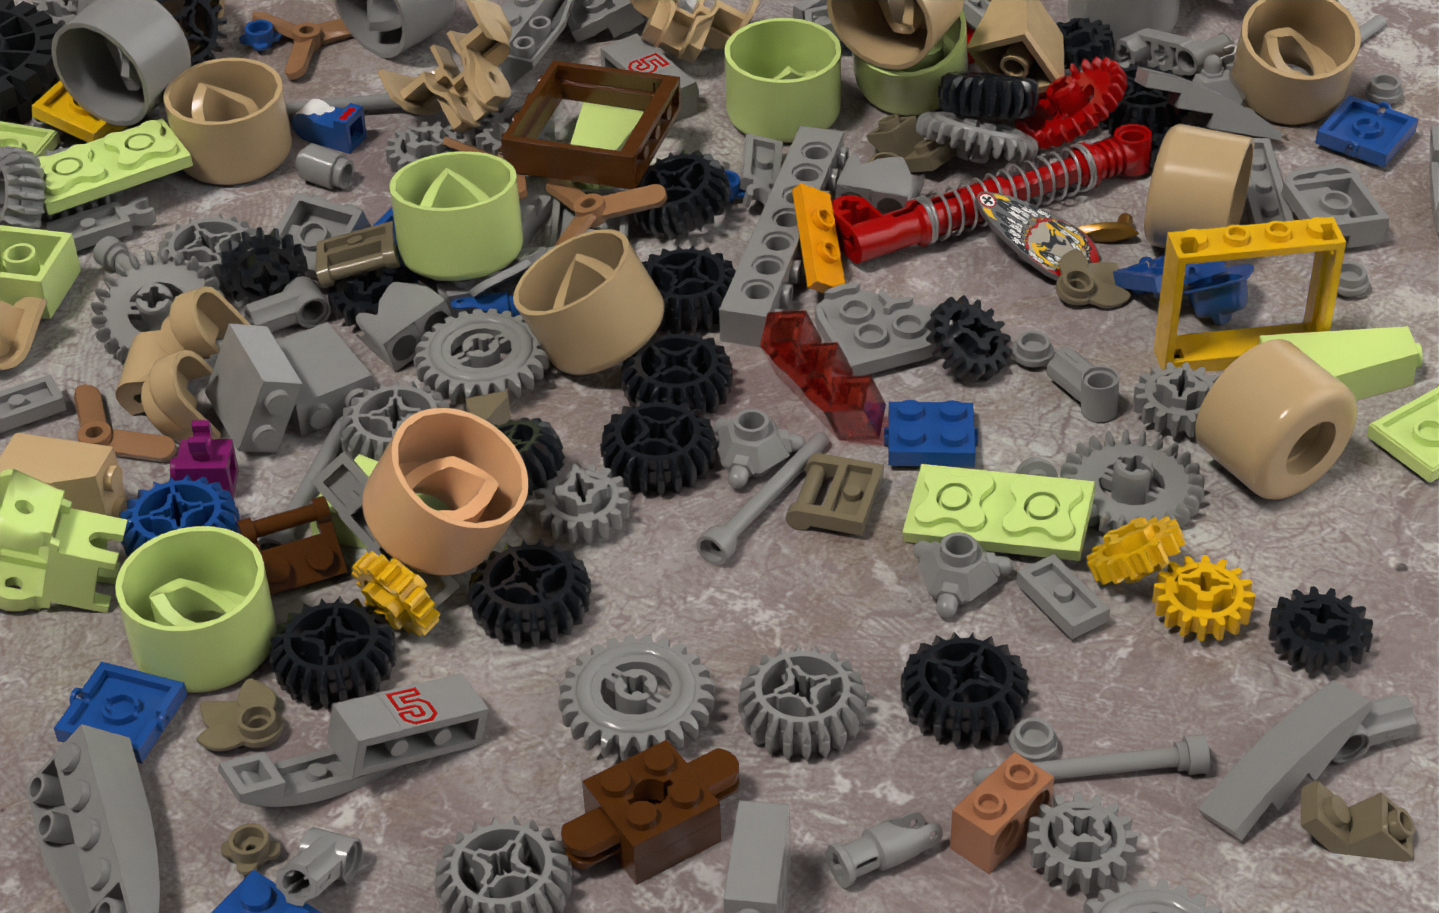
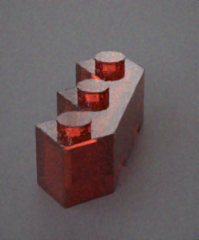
M806 310L768 312L760 347L776 375L839 441L879 440L886 403L872 376H853L854 371L839 343H821L822 339Z

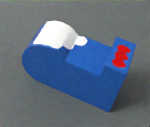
M312 99L292 118L293 129L302 139L347 154H351L367 137L363 106L350 103L345 109L334 106L331 107L320 99Z

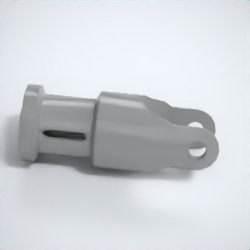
M911 812L902 817L892 818L865 829L862 837L844 845L839 843L829 845L825 851L826 861L836 882L841 887L847 888L854 884L857 877L875 869L880 872L886 871L916 857L922 851L934 847L940 842L943 830L939 824L934 822L925 825V819L921 813ZM916 820V824L910 827L911 821ZM935 831L934 838L930 839L931 832Z

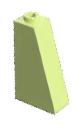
M583 102L570 144L621 151L645 110ZM569 181L578 189L613 188L610 186Z
M1408 326L1260 335L1258 343L1274 339H1284L1291 342L1345 384L1354 394L1356 401L1413 385L1416 368L1421 367L1423 360L1420 343H1415Z

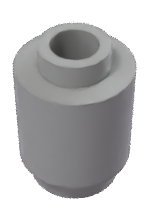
M311 143L306 148L301 149L296 157L295 166L299 177L303 180L334 190L336 187L345 189L353 178L354 162L349 160L343 153Z

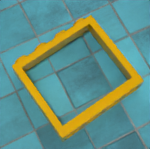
M1314 217L1303 220L1272 221L1261 224L1230 225L1219 228L1168 232L1154 341V352L1161 370L1166 369L1167 362H1171L1175 368L1182 367L1184 362L1189 363L1190 368L1194 371L1200 367L1206 368L1205 372L1225 370L1239 356L1258 345L1260 335L1330 331L1346 247V240L1334 217ZM1315 252L1303 323L1177 335L1186 264ZM1174 355H1180L1181 358H1174Z

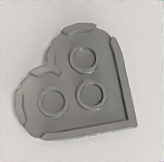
M849 283L826 290L824 292V299L815 306L817 330L847 379L865 376L934 357L932 352L937 348L935 344L926 341V337L931 331L925 327V324L931 319L930 314L938 306L937 304L933 303L931 309L924 305L913 304L912 297L893 299L882 289L879 290V294H876L872 291L860 290V283Z

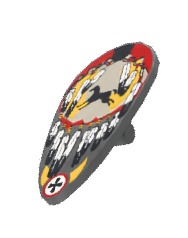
M980 192L977 195L975 205L990 228L1018 253V259L1022 263L1031 264L1044 275L1057 281L1061 275L1059 269L1060 259L1064 254L1076 248L1084 254L1088 263L1101 262L1099 251L1092 239L1080 228L1066 220L1015 197L992 192Z

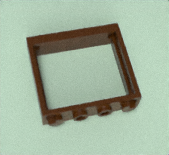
M553 60L545 73L540 75L538 84L532 93L527 94L525 103L520 111L514 114L512 123L507 131L501 134L502 145L498 152L500 155H503V159L509 162L514 167L516 173L635 189L682 109L680 77ZM562 99L645 110L621 151L537 140Z

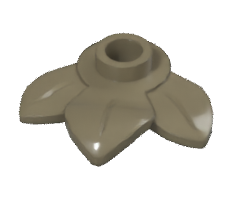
M1077 248L1067 252L1060 259L1059 269L1061 275L1057 279L1055 290L1064 302L1077 306L1090 303L1101 308H1115L1129 300L1131 294L1127 290L1115 285L1113 271L1119 270L1118 263H1088L1084 254Z
M249 678L244 682L239 691L238 701L201 702L200 708L203 723L208 729L197 737V742L213 751H228L243 745L250 748H260L272 744L280 737L283 731L282 719L275 711L277 703L275 693L260 681Z

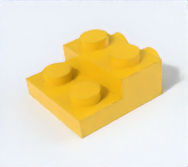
M61 80L32 105V117L88 143L103 138L107 133L122 132L127 127L109 124L87 112L73 99Z

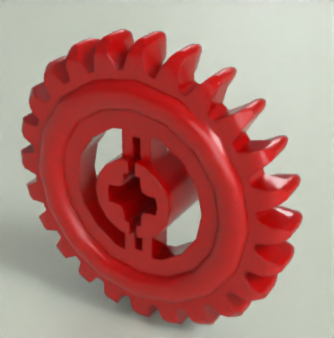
M1095 57L1090 64L1087 59H1084L1081 64L1082 72L1071 63V76H1063L1056 79L1048 86L1046 93H1039L1038 106H1036L1035 115L1025 119H1014L1016 123L1014 128L1034 138L1040 149H1047L1050 146L1052 148L1058 147L1063 142L1068 144L1073 142L1075 137L1081 138L1086 135L1087 130H1094L1098 127V122L1105 121L1109 117L1108 113L1113 112L1118 107V102L1123 99L1127 88V75L1116 61H1111L1108 57H1105L1103 60Z

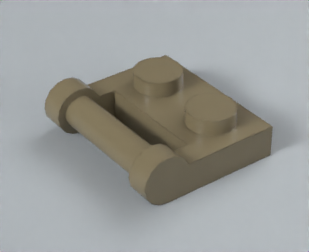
M393 221L317 241L316 273L322 288L334 286L337 280L386 267L387 270H392L400 267Z
M822 453L812 454L805 467L807 475L797 501L792 503L788 509L785 518L786 522L796 530H806L813 526L863 536L884 477V465ZM828 477H834L824 505H814L823 480H826Z

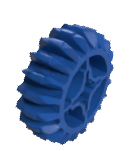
M186 475L183 480L174 481L170 476L169 482L159 484L153 481L152 489L149 491L138 490L137 499L127 500V509L120 513L122 519L128 520L121 544L124 547L126 556L129 557L147 541L180 528L211 526L239 533L237 521L241 520L239 510L235 506L234 498L231 497L230 491L222 489L219 482L210 484L206 477L193 481L189 475Z

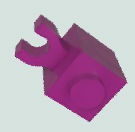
M192 420L193 437H189L188 440H181L177 457H172L170 461V476L174 481L183 480L186 475H189L193 481L206 477L210 484L219 482L222 489L230 491L231 497L234 498L239 468L233 439H212L210 420Z

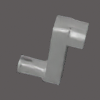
M1144 28L1119 39L1113 47V54L1118 63L1130 62L1135 66L1146 64V66L1153 68L1160 66V70H1173V73L1179 75H1193L1204 68V60L1207 56L1213 54L1221 58L1225 55H1230L1234 52L1235 46L1224 48L1234 44L1232 36L1227 32H1221L1206 41H1194L1193 38Z

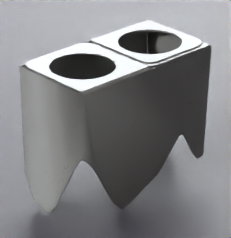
M851 154L836 183V198L849 192L847 195L860 196L866 199L880 213L886 214L904 208L907 201L919 197L925 183V174L914 179L903 157L880 158L861 165L858 155Z
M418 280L420 285L392 282L379 300L377 315L359 313L356 316L358 326L365 333L362 336L356 335V337L395 372L414 359L416 355L415 347L421 342V337L424 333L431 332V326L436 323L444 324L443 319L452 316L446 300L420 280Z

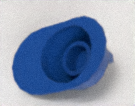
M1240 264L1226 267V272L1211 276L1212 281L1210 283L1200 286H1189L1182 294H1187L1198 317L1212 318L1217 326L1223 325L1231 320L1232 313L1242 310L1247 306V279L1254 272V266L1251 264Z

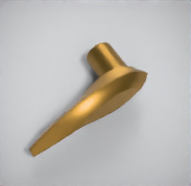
M1128 213L1119 215L1117 222H1100L1078 227L1093 242L1097 243L1124 241L1139 234L1132 226L1133 217Z

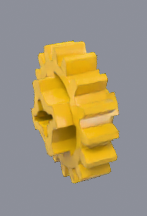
M1169 516L1160 520L1157 517H1153L1148 521L1145 517L1135 518L1118 529L1108 531L1102 538L1104 544L1094 546L1092 548L1093 553L1086 556L1088 560L1087 565L1095 581H1100L1102 585L1112 580L1114 584H1118L1125 580L1126 584L1139 582L1143 577L1155 571L1163 570L1169 563L1168 557L1181 552L1179 548L1186 544L1185 537L1177 520H1171Z
M370 551L369 553L366 552L352 566L353 572L351 575L358 580L356 585L362 589L361 593L366 598L364 604L375 607L377 614H385L386 620L393 629L400 630L403 627L406 632L410 633L412 631L417 637H420L421 635L425 636L438 623L440 613L434 608L435 602L429 599L430 596L425 590L427 584L418 574L403 566L398 559L393 558L388 561L383 554L378 556L374 551Z
M1203 555L1201 562H1194L1190 556H1184L1182 566L1171 561L1168 563L1167 572H1158L1157 583H1154L1152 602L1156 603L1154 613L1156 616H1165L1164 626L1166 628L1176 625L1181 627L1180 636L1185 637L1191 631L1197 633L1199 641H1204L1206 634H1213L1220 641L1223 640L1225 630L1237 635L1239 634L1241 624H1249L1255 602V593L1251 592L1252 581L1250 579L1241 580V568H1235L1230 571L1226 569L1227 560L1222 559L1217 564L1210 563L1208 555Z

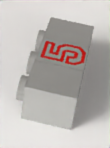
M637 33L600 48L602 67L680 77L682 109L674 122L697 113L699 89L696 81L678 68L673 61L655 49L652 44L642 40Z
M460 673L334 703L332 705L327 742L351 777L355 778L482 745L489 708L463 674Z

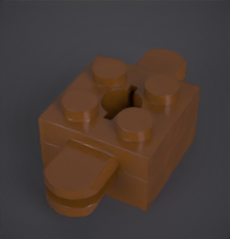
M667 739L583 780L585 814L563 824L561 828V839L566 849L565 855L568 856V861H571L572 867L585 870L614 856L633 882L638 885L721 842L719 801L739 791V762L736 756L727 750L716 748L687 763Z

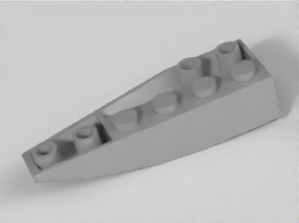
M507 0L504 3L502 9L511 25L512 35L509 40V56L501 63L500 67L509 86L532 70L566 27L575 0Z
M81 724L67 741L60 745L57 752L38 773L31 777L25 786L43 862L70 913H159L160 881L157 846L151 812L131 740L129 737Z

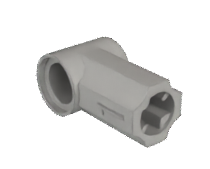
M304 276L291 280L285 286L283 292L246 304L243 307L245 318L251 325L267 326L271 333L296 324L306 328H313L323 324L331 313V306L316 283L311 278Z
M1068 346L1056 351L1052 360L1047 364V375L1081 402V414L1084 418L1093 422H1106L1115 418L1119 412V374L1116 370L1106 366H1094L1081 354L1071 350Z
M1393 695L1373 700L1374 707L1332 760L1339 764L1350 763L1363 756L1372 745L1414 735L1417 723L1414 718L1413 706L1405 695Z
M315 827L309 828L301 841L298 854L277 871L276 888L284 894L287 903L303 907L309 900L321 894L335 880L344 883L351 882L361 864L363 854L362 841L358 838Z

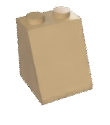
M991 0L966 49L983 73H1000L1030 78L1038 83V93L1046 92L1048 86L1053 81L1065 76L1062 32L1040 0Z
M16 432L0 456V473L3 470L14 468L50 486L65 490L64 499L72 502L71 508L117 518H121L120 513L127 509V500L129 499L126 498L122 482L123 471L121 466H118L115 450L112 446Z

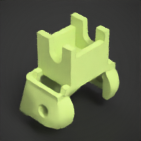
M14 468L3 470L0 473V609L12 612L28 609L40 611L41 608H50L52 602L108 613L111 596L95 592L97 582L115 584L120 567V562H117L119 553L106 550L108 539L123 541L128 520L71 508L72 502L64 499L65 490L50 486ZM15 585L19 586L21 589L11 588L9 586Z

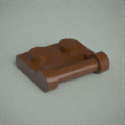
M324 496L311 499V504L268 517L254 521L248 517L237 521L239 534L249 539L262 555L271 596L347 573L332 523L330 509ZM316 521L319 534L260 551L257 538Z

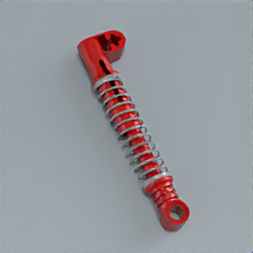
M1122 125L1114 131V137L1090 145L1085 142L1070 145L1069 148H1062L1060 154L1054 151L1050 152L1047 159L1037 156L1034 163L1025 160L1021 168L1016 164L1011 165L1009 173L1004 169H999L996 176L990 173L985 174L983 181L975 177L970 185L960 182L957 190L948 186L944 194L934 191L930 199L925 195L912 198V200L906 202L904 208L886 214L880 213L866 199L860 196L846 195L838 197L832 201L839 249L853 263L860 264L915 244L920 247L935 244L937 240H946L949 235L955 237L959 236L962 231H973L976 226L980 228L985 227L987 222L975 205V199L980 192L1000 193L1022 201L1027 200V203L1033 198L1037 202L1035 206L1039 207L1040 204L1044 206L1049 205L1053 200H1063L1065 196H1075L1078 191L1086 192L1098 187L1101 180L1119 174L1126 176L1143 175L1151 168L1152 131L1143 125ZM1064 151H1067V152H1066V158H1065V159H1062V158H1063V152H1064ZM1055 155L1059 161L1050 164V157ZM1042 159L1046 165L1037 168L1038 160ZM1030 164L1033 170L1025 172V165ZM1013 168H1017L1021 174L1012 177ZM1003 172L1008 178L1004 179L999 174ZM1071 185L1075 191L1067 193L1068 187ZM1056 190H1059L1062 196L1054 197ZM1043 194H1046L1050 199L1042 202Z

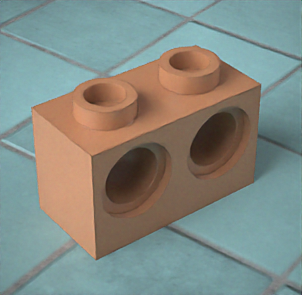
M1013 752L952 810L950 849L990 875L1027 839L1030 817H1038L1039 805L1043 803L1050 807L1052 806L1054 776L1016 752Z

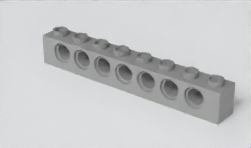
M799 126L719 309L720 341L768 348L773 333L780 332L783 321V309L790 308L793 297V284L800 283L803 272V256L792 189L798 184L803 183L827 192L830 196L831 191L836 192V183L840 177V169L843 170L849 157V148L844 147L843 131Z

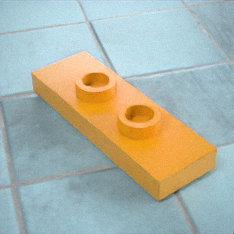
M800 183L792 189L807 287L824 294L830 288L845 284L831 196L827 192Z

